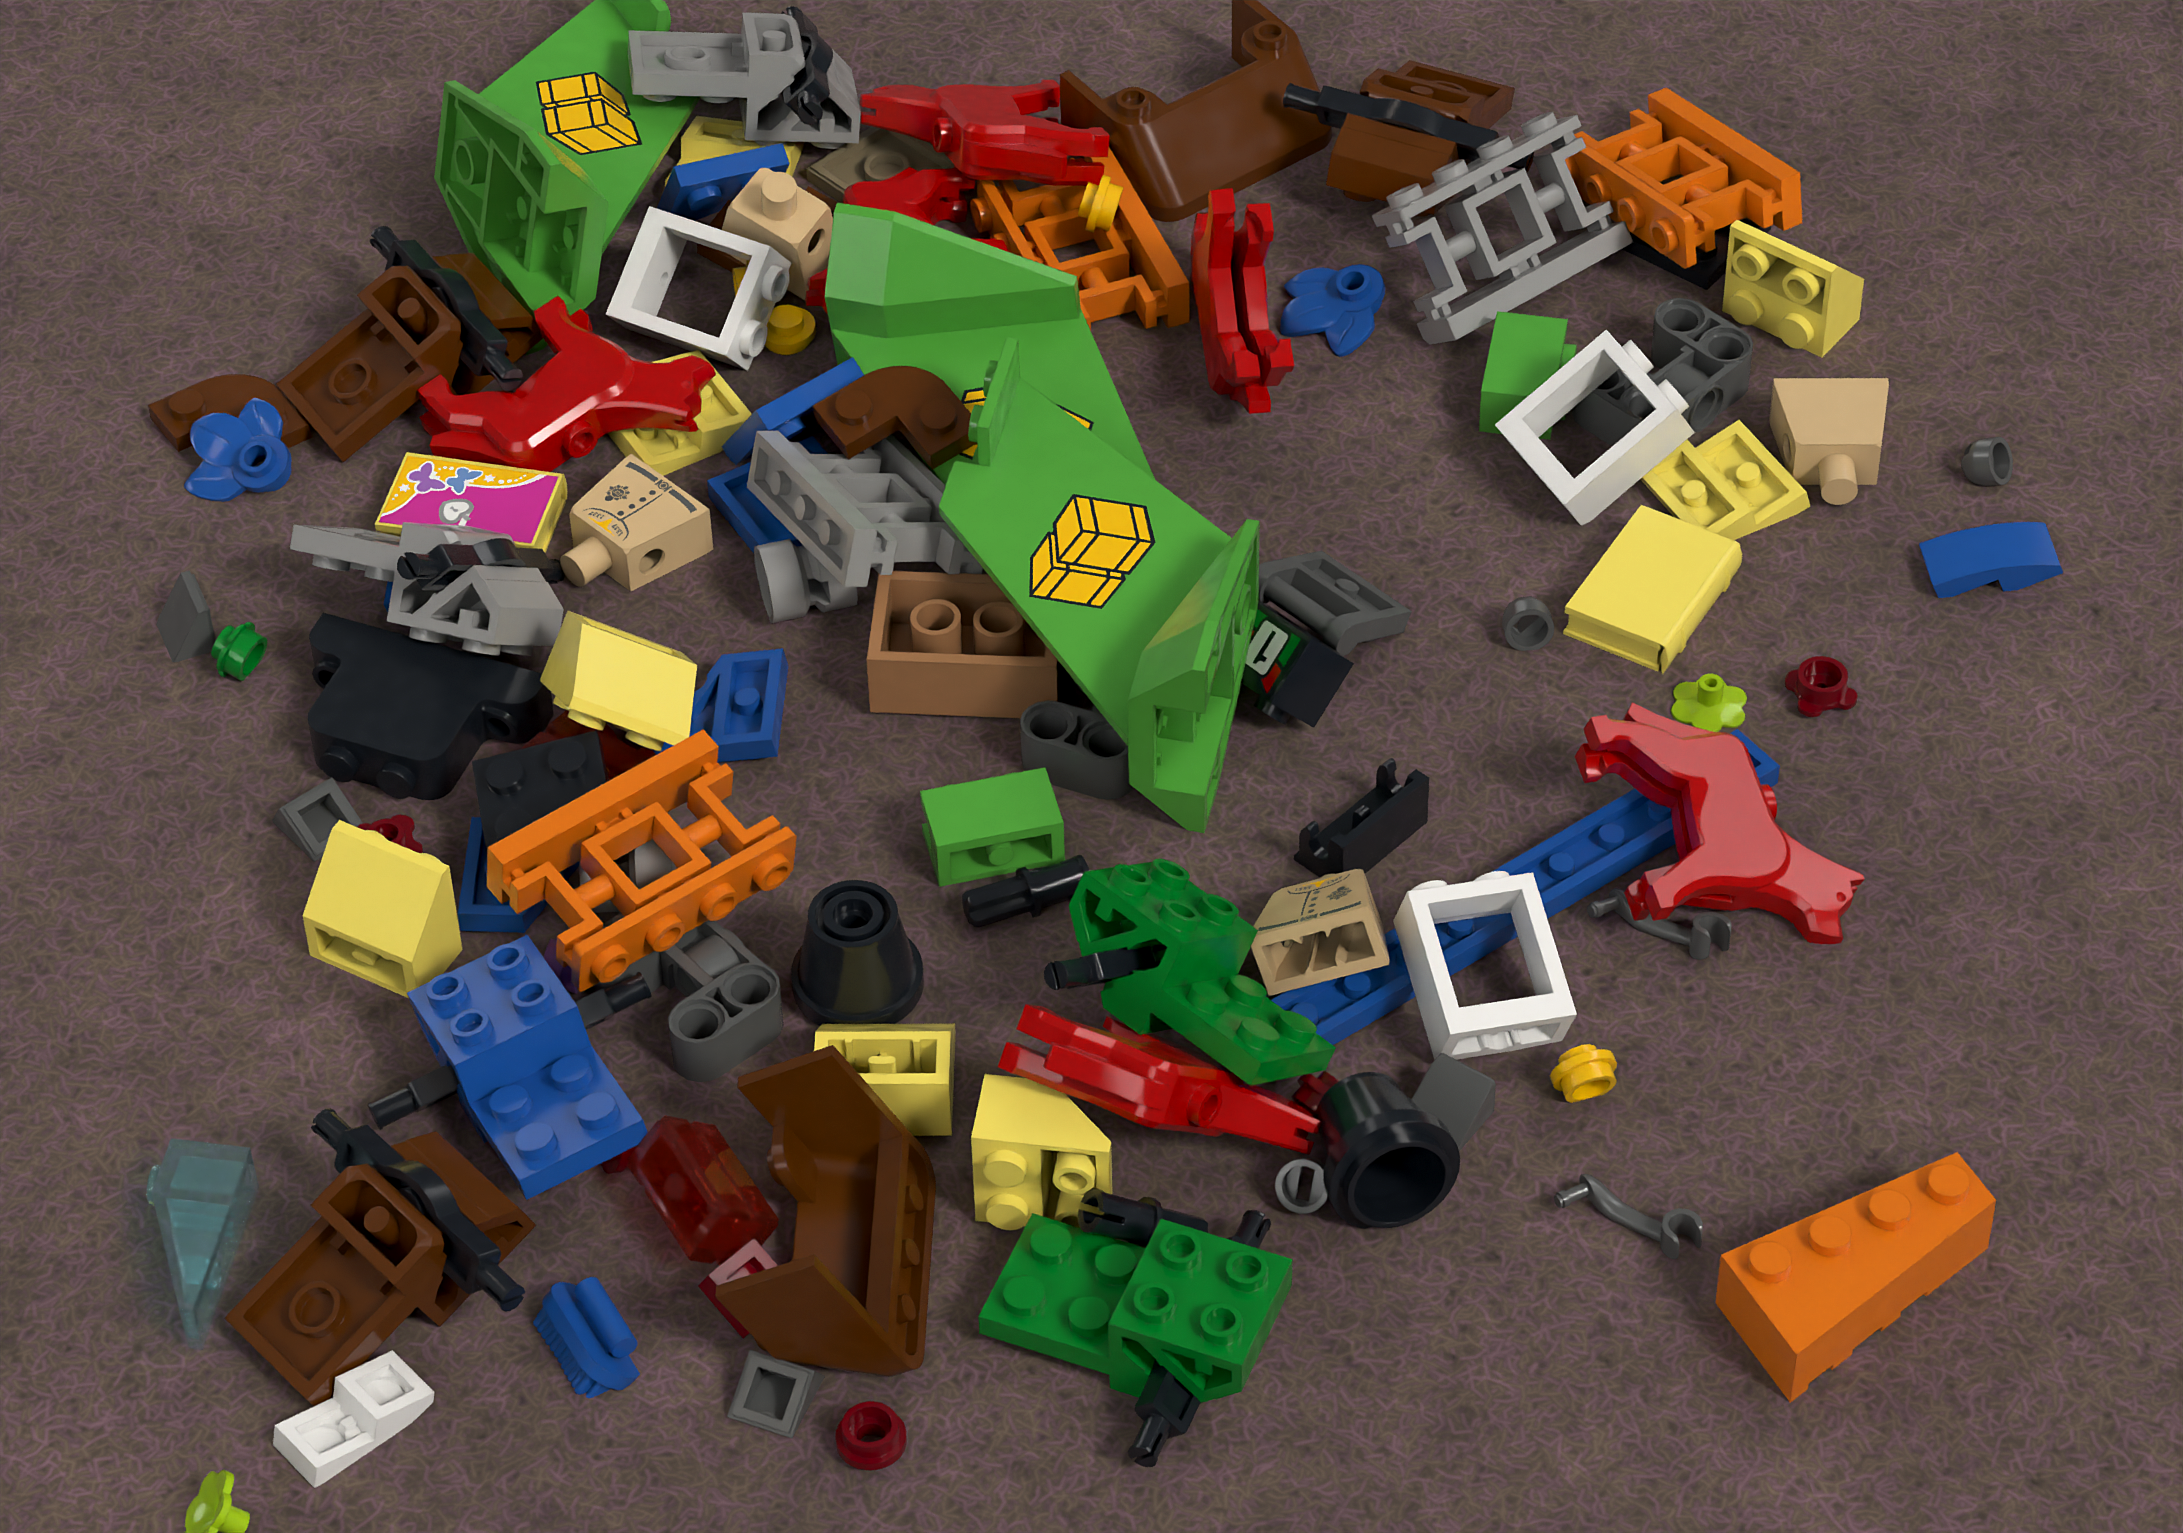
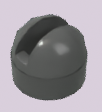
M1982 438L1968 445L1964 452L1965 456L1961 460L1962 471L1968 480L1976 485L1985 487L2005 485L2009 482L2013 470L2011 449L2004 438Z
M1532 596L1519 597L1510 602L1504 610L1502 626L1506 640L1513 648L1519 651L1538 650L1548 644L1553 637L1554 623L1552 616L1542 601ZM1520 620V622L1518 623V628L1516 629L1513 625H1515Z
M1307 1156L1294 1158L1285 1164L1279 1171L1275 1181L1276 1194L1281 1204L1288 1210L1299 1214H1307L1318 1210L1329 1198L1323 1183L1325 1165L1321 1161ZM1304 1166L1315 1170L1309 1200L1297 1198L1303 1178Z

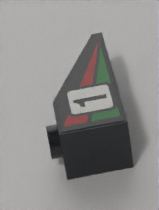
M1258 600V609L1241 682L1259 695L1254 706L1284 725H1286L1292 715L1314 728L1354 663L1267 603H1262Z

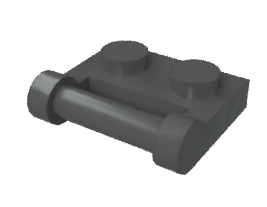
M1322 550L1268 561L1259 565L1258 600L1262 603H1274L1322 636L1323 643L1342 656L1349 654L1358 643L1371 642L1378 638L1403 633L1412 612Z

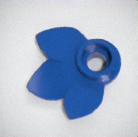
M1357 264L1347 266L1339 271L1324 267L1312 268L1295 275L1284 285L1286 292L1293 300L1283 310L1280 332L1287 337H1297L1325 331L1329 346L1336 356L1341 357L1352 353L1374 331V314L1381 307L1385 295V284L1381 274L1371 266Z
M252 398L240 412L239 418L227 413H211L195 421L190 429V441L196 453L204 461L186 480L184 488L199 498L220 502L230 501L245 490L251 492H271L282 488L291 475L292 459L289 449L281 441L283 420L276 408L264 400ZM266 458L261 465L255 467L260 460Z

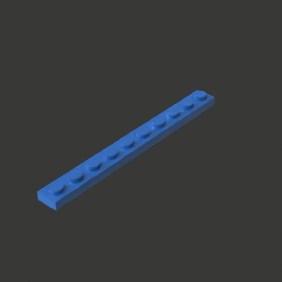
M1736 729L1729 733L1738 737L1747 747L1760 784H1768L1770 787L1778 783L1780 765L1740 730ZM1633 789L1494 871H1505L1510 876L1533 872L1548 919L1676 844L1671 808L1656 804L1638 790ZM1511 913L1434 924L1449 976L1518 937ZM1394 928L1385 933L1390 959L1389 965L1286 991L1271 1001L1285 1011L1298 1013L1311 1020L1317 1027L1316 1033L1332 1045H1335L1416 996L1398 935Z

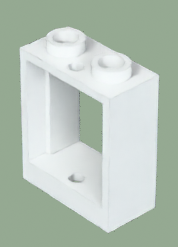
M649 206L606 315L626 329L689 351L700 350L706 357L748 371L753 358L762 351L767 339L766 325L774 305L782 299L789 284L788 270L791 262L771 246ZM687 240L750 261L719 338L657 317Z
M1607 330L1495 424L1513 448L1580 525L1592 521L1695 433L1681 415L1689 408L1683 397L1667 379L1656 386L1647 376V373L1654 366L1632 340H1629L1621 347ZM1619 369L1655 410L1574 479L1538 437Z
M1494 871L1486 873L1471 882L1447 885L1445 881L1434 880L1422 883L1411 891H1407L1393 922L1434 1060L1440 1053L1447 1054L1458 1060L1515 1051L1563 1040L1577 1013L1533 872L1510 876L1505 871ZM1511 913L1536 996L1459 1008L1434 924Z

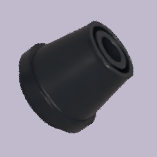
M846 880L824 888L813 898L808 909V920L803 945L797 951L792 963L791 981L793 996L803 1014L819 1026L821 1024H896L915 1008L921 998L924 987L923 962L919 950L906 935L895 899L886 889L868 881Z
M1378 1072L1357 1073L1334 1084L1321 1098L1317 1106L1315 1118L1322 1121L1319 1134L1326 1161L1323 1183L1327 1196L1342 1219L1353 1226L1363 1229L1371 1227H1399L1422 1218L1445 1199L1454 1186L1460 1169L1458 1146L1447 1126L1436 1116L1422 1111L1404 1093L1395 1080Z

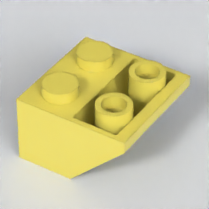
M1736 220L1730 226L1722 311L1730 314L1737 322L1743 325H1753L1781 338L1784 343L1792 348H1802L1822 358L1859 320L1864 279Z
M567 611L540 678V681L555 695L553 703L568 710L567 716L580 724L597 730H603L606 722H610L615 727L626 731L625 737L656 751H661L664 742L675 745L690 735L697 665L680 651Z
M339 820L331 830L303 913L310 956L409 998L407 992L443 974L463 950L450 867L433 855L417 853L387 840L376 831L363 830Z
M821 1024L815 1031L814 1051L834 1045L913 1136H952L955 1024Z
M985 1074L971 1136L975 1221L990 1222L993 1226L1003 1230H1017L1026 1226L1032 1213L1079 1227V1209L1103 1215L1104 1212L1099 1211L1098 1207L1084 1204L1081 1201L1087 1191L1092 1188L1112 1194L1111 1141L1065 1093L1027 1078Z

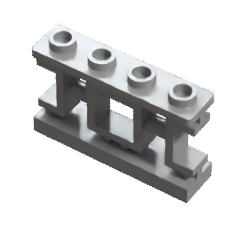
M1552 111L1530 119L1521 125L1524 132L1523 135L1512 141L1509 135L1502 136L1476 149L1480 158L1467 165L1464 159L1457 160L1432 172L1434 183L1422 189L1419 183H1416L1386 197L1390 206L1372 215L1376 227L1387 226L1390 235L1385 238L1390 248L1407 245L1415 241L1435 286V290L1413 301L1417 311H1424L1427 317L1417 323L1423 339L1428 344L1455 341L1494 320L1497 311L1508 312L1633 243L1625 221L1611 222L1608 214L1614 211L1610 201L1590 204L1587 207L1582 202L1565 162L1566 158L1586 148L1583 138H1575L1573 130L1581 127L1577 115L1556 119ZM1551 143V148L1533 157L1545 187L1535 192L1525 168L1502 174L1501 169ZM1460 191L1463 192L1462 196L1444 205L1455 230V236L1445 240L1435 216L1412 222L1411 218ZM1504 193L1525 241L1496 256L1476 207ZM1554 208L1564 232L1587 227L1588 230L1538 257L1537 253L1557 243L1544 213ZM1466 256L1476 280L1499 275V279L1452 305H1448V302L1467 292L1455 264L1456 261Z
M756 431L747 488L844 587H867L871 567L880 575H892L894 562H936L947 574H982L983 567L939 515V504L946 485L892 434L877 442L874 450L869 447L848 460L844 454H810L799 442H789L779 431Z

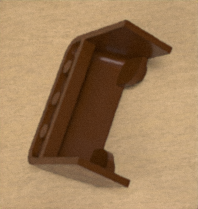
M1232 0V59L1240 64L1242 68L1169 104L1163 102L1154 93L1139 87H1128L1102 99L1071 71L1067 70L1060 74L1061 125L1077 129L1102 127L1110 135L1109 147L1151 218L1157 221L1174 222L1185 219L1209 207L1208 193L1210 190L1233 188V193L1235 194L1324 149L1332 139V127L1320 123L1316 114L1284 107V93L1289 83L1319 92L1320 89L1295 31L1257 0Z
M834 1045L739 1076L737 1088L773 1126L772 1144L767 1152L769 1171L775 1182L780 1186H785L798 1201L793 1256L791 1262L717 1285L715 1297L754 1337L758 1346L762 1350L768 1351L776 1360L888 1377L920 1368L925 1353L936 1195L935 1174L927 1152Z

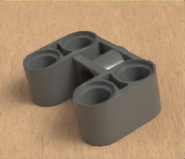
M1685 298L1666 300L1656 308L1653 325L1651 358L1660 370L1654 375L1648 372L1647 376L1656 386L1665 379L1669 381L1689 405V408L1681 415L1694 432H1700L1748 391L1753 351L1752 339L1745 331L1698 302ZM1618 369L1572 408V415L1575 422L1610 446H1613L1655 409Z
M1072 678L1073 685H1074L1080 692L1084 693L1083 690L1078 686V684H1077V683L1074 681V679ZM1042 701L1029 706L1022 713L1020 736L1021 762L1024 771L1046 767L1052 785L1099 799H1117L1127 795L1134 788L1129 784L1128 746L1095 705L1089 711L1062 702Z
M622 913L604 923L603 929L624 918ZM708 920L683 934L681 939L671 948L662 952L653 951L630 964L625 972L615 980L607 983L599 982L590 987L591 993L602 988L605 990L640 972L651 993L662 985H665L669 990L676 987L687 998L679 1002L671 1010L668 1023L673 1066L680 1076L690 1081L706 1082L721 1077L773 1042L781 1034L784 1026L778 975L751 953L733 932L723 928L716 921Z

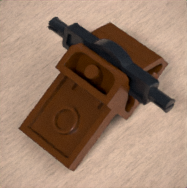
M1409 60L1395 73L1377 68L1364 79L1359 92L1360 95L1330 86H1323L1321 92L1289 83L1284 93L1283 104L1286 108L1290 107L1316 114L1320 123L1341 129L1331 152L1326 181L1327 186L1343 190V194L1346 197L1356 201L1371 202L1378 199L1388 202L1387 196L1404 187L1419 183L1422 189L1434 183L1432 172L1449 163L1464 159L1467 165L1480 158L1476 149L1499 138L1498 132L1489 128L1511 110L1515 88ZM1534 152L1508 166L1516 169L1525 168L1526 172H1528L1533 162ZM1456 194L1415 216L1434 215Z
M380 226L372 232L371 236L374 239H370V243L387 260L385 272L357 294L367 309L276 384L342 462L346 461L418 401L420 397L417 389L440 374L448 381L454 395L478 393L494 379L505 391L514 390L521 384L522 380L519 378H523V373L513 363L543 339L540 329L529 312L474 253L447 254L445 256L431 257L416 240H399L388 226Z
M331 1108L322 1110L313 1119V1123L316 1125L311 1126L312 1131L318 1134L337 1152L334 1167L340 1173L311 1204L321 1217L224 1318L313 1406L329 1400L333 1396L335 1377L362 1365L416 1307L421 1309L440 1327L472 1293L483 1290L505 1312L515 1309L524 1298L522 1294H525V1289L517 1284L498 1265L532 1231L536 1224L436 1131L390 1146L366 1124L351 1128Z

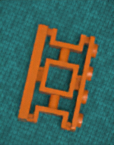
M1667 87L1648 94L1649 114L1640 109L1629 112L1631 129L1601 141L1595 140L1583 131L1574 134L1575 138H1583L1586 148L1565 159L1582 200L1588 204L1610 201L1614 211L1608 214L1610 219L1615 222L1625 221L1629 232L1684 269L1696 265V247L1705 252L1716 249L1715 230L1730 225L1736 220L1740 221L1748 218L1763 229L1774 224L1783 231L1803 223L1800 172ZM1679 174L1684 176L1664 185L1660 183Z
M1110 147L1108 157H1084L1086 162H1101L1105 166L1104 175L1111 177L1110 183L1123 187L1109 232L1096 227L1094 233L1086 231L1088 219L1078 216L1087 186L1043 185L1019 192L1013 180H998L999 186H995L992 180H977V198L971 200L970 207L978 232L988 231L990 238L1003 240L1010 253L1077 276L1081 310L1090 331L1091 322L1136 311L1146 329L1157 326V317L1160 316L1167 328L1190 322L1189 281ZM1024 225L1025 237L1018 226ZM1092 239L1095 240L1101 252L1060 263L1052 251ZM1129 263L1137 276L1129 277Z
M704 729L494 843L487 849L486 887L501 904L510 900L511 908L519 914L545 899L570 928L557 935L556 960L563 968L569 966L572 969L571 982L580 992L599 982L607 983L615 980L625 972L630 964L653 951L662 952L671 948L681 939L683 934L708 920L717 921L724 918L738 903L757 892L775 889L793 871L797 836L788 826L780 829L781 823L771 815L754 826L745 829L721 802L732 795L734 771L726 763L721 766L719 765V746ZM687 802V808L698 820L681 829L667 812ZM653 839L676 865L677 869L638 889L614 860ZM717 840L731 857L711 868V861L700 849ZM580 861L581 868L588 874L591 880L573 889L559 872ZM610 900L624 918L603 929V922L592 909Z

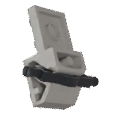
M787 7V14L784 11L781 14L742 13L741 34L628 30L627 52L632 94L643 95L648 100L658 102L671 101L676 96H699L707 102L726 103L732 101L734 97H738L745 140H753L762 146L780 143L785 145L789 141L811 142L814 146L820 148L835 149L842 147L845 143H859L861 111L852 69L818 35L817 27L798 7Z
M403 522L401 537L362 528L312 525L293 526L290 549L314 554L312 565L340 571H349L350 568L364 570L365 577L393 582L387 621L410 626V638L434 643H447V640L463 642L462 649L482 654L500 655V651L531 656L533 646H554L561 628L564 609L549 585L556 584L557 581L562 582L565 578L560 560H549L543 549L515 547V543L509 534L471 526Z

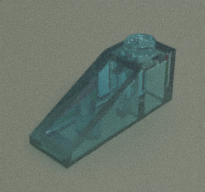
M171 1138L162 1164H155L150 1171L147 1183V1200L149 1205L155 1206L188 1346L191 1349L203 1350L256 1199L259 1184L250 1147Z

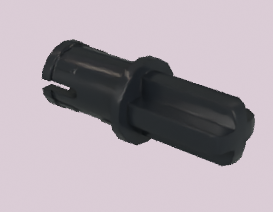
M1076 855L1059 863L1031 871L1026 867L1017 868L1016 876L966 891L962 895L964 914L969 924L978 928L1030 912L1033 918L1040 916L1041 909L1071 900L1084 871H1090L1082 855Z
M1092 1188L1087 1191L1081 1202L1098 1207V1210L1104 1212V1214L1100 1215L1081 1209L1078 1210V1224L1083 1232L1089 1234L1096 1233L1124 1240L1143 1248L1147 1247L1160 1219L1208 1233V1223L1203 1218L1163 1208L1161 1203L1152 1197H1143L1136 1201Z

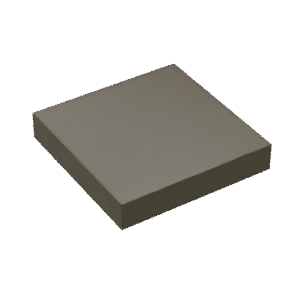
M870 127L859 134V143H845L842 147L834 150L806 170L807 181L842 203L846 188L857 182L883 181L895 176L908 167L917 171L922 169H953L954 164L943 152L936 153L933 146L926 141L889 130Z

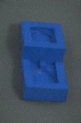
M2013 522L1985 525L1960 530L1919 543L1938 598L1953 597L1999 580L2003 592L2014 591L2063 573L2049 531L2043 522Z

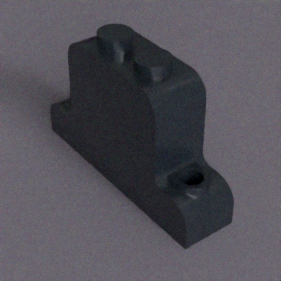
M324 612L310 631L309 639L315 667L312 675L315 682L324 689L310 709L307 718L314 758L317 766L327 776L332 777L338 782L358 781L381 788L386 794L398 799H405L409 796L420 800L440 799L453 790L485 741L496 739L513 744L531 742L542 735L554 716L551 691L540 681L542 673L439 644L413 639L403 634Z

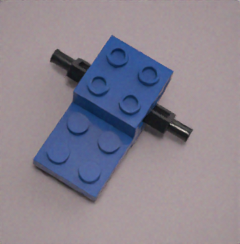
M528 935L511 943L500 945L490 953L451 972L440 974L430 982L407 992L417 1021L440 1068L411 1081L406 1087L374 1103L368 1104L369 1111L377 1127L381 1130L383 1127L403 1117L424 1110L458 1094L459 1102L476 1132L484 1143H490L521 1193L528 1200L650 1139L642 1117L592 1047L586 1030L612 1018L614 1014L646 998H651L650 989L642 974L638 972L636 975L605 990L602 988L574 1002Z

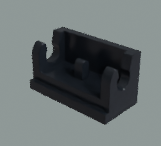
M1389 758L1378 767L1376 787L1321 832L1316 821L1310 822L1300 831L1299 851L1294 855V860L1318 877L1326 874H1338L1353 869H1363L1364 873H1367L1427 823L1429 777L1415 769L1407 776L1403 788L1395 777L1396 762L1393 758Z

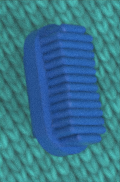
M589 1277L579 1282L577 1286L566 1282L555 1283L542 1300L543 1307L534 1319L533 1325L537 1327L541 1337L546 1339L545 1343L550 1346V1350L558 1358L564 1374L568 1376V1381L575 1388V1393L578 1395L586 1393L587 1398H593L610 1389H625L640 1375L629 1357V1354L636 1349L638 1342L599 1279Z

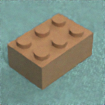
M893 571L892 575H880L878 573L866 659L870 712L1021 718L1022 713L1029 706L1037 702H1060L1064 667L988 574H947L913 571Z

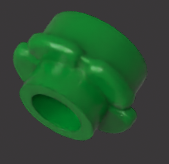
M251 622L240 624L236 628L232 625L225 627L217 637L211 652L212 658L217 660L216 668L218 669V674L224 678L230 674L240 681H244L261 662L267 648V638L255 632V625Z

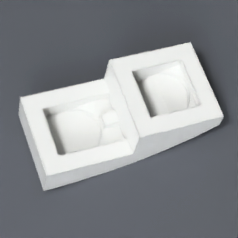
M392 1350L335 1377L333 1398L276 1424L273 1446L316 1488L410 1425L433 1403L434 1391Z

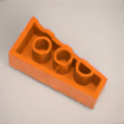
M1956 1152L1721 1254L1715 1303L1791 1403L1808 1389L1810 1382L1828 1368L1833 1370L1850 1357L1853 1349L1878 1329L1883 1331L1901 1316V1312L1922 1295H1929L1988 1249L1996 1199L1960 1154Z

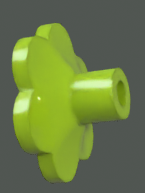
M1705 674L1696 682L1680 683L1673 690L1676 702L1671 708V713L1681 723L1718 732L1722 727H1738L1745 720V713L1742 707L1747 701L1746 693L1738 687L1727 686L1723 679L1716 674Z
M223 1469L219 1473L211 1471L207 1474L201 1484L198 1496L192 1500L187 1509L185 1533H245L249 1524L250 1514L231 1505L232 1498L230 1494L234 1484V1474Z

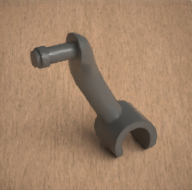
M1618 888L1610 891L1609 898L1599 902H1591L1587 906V913L1591 918L1601 917L1604 913L1614 910L1640 932L1688 946L1689 953L1693 959L1702 960L1707 958L1710 953L1711 942L1716 943L1722 951L1729 950L1731 921L1720 913L1704 912L1696 915L1692 920V929L1665 919L1653 921L1651 914L1645 920L1634 921L1624 891Z
M1581 1174L1579 1185L1568 1190H1561L1554 1196L1555 1204L1559 1208H1565L1572 1202L1586 1196L1609 1220L1660 1242L1662 1252L1671 1259H1677L1679 1256V1241L1676 1234L1689 1236L1697 1248L1701 1247L1703 1222L1694 1211L1682 1208L1674 1209L1665 1214L1662 1222L1622 1202L1600 1180L1592 1175Z

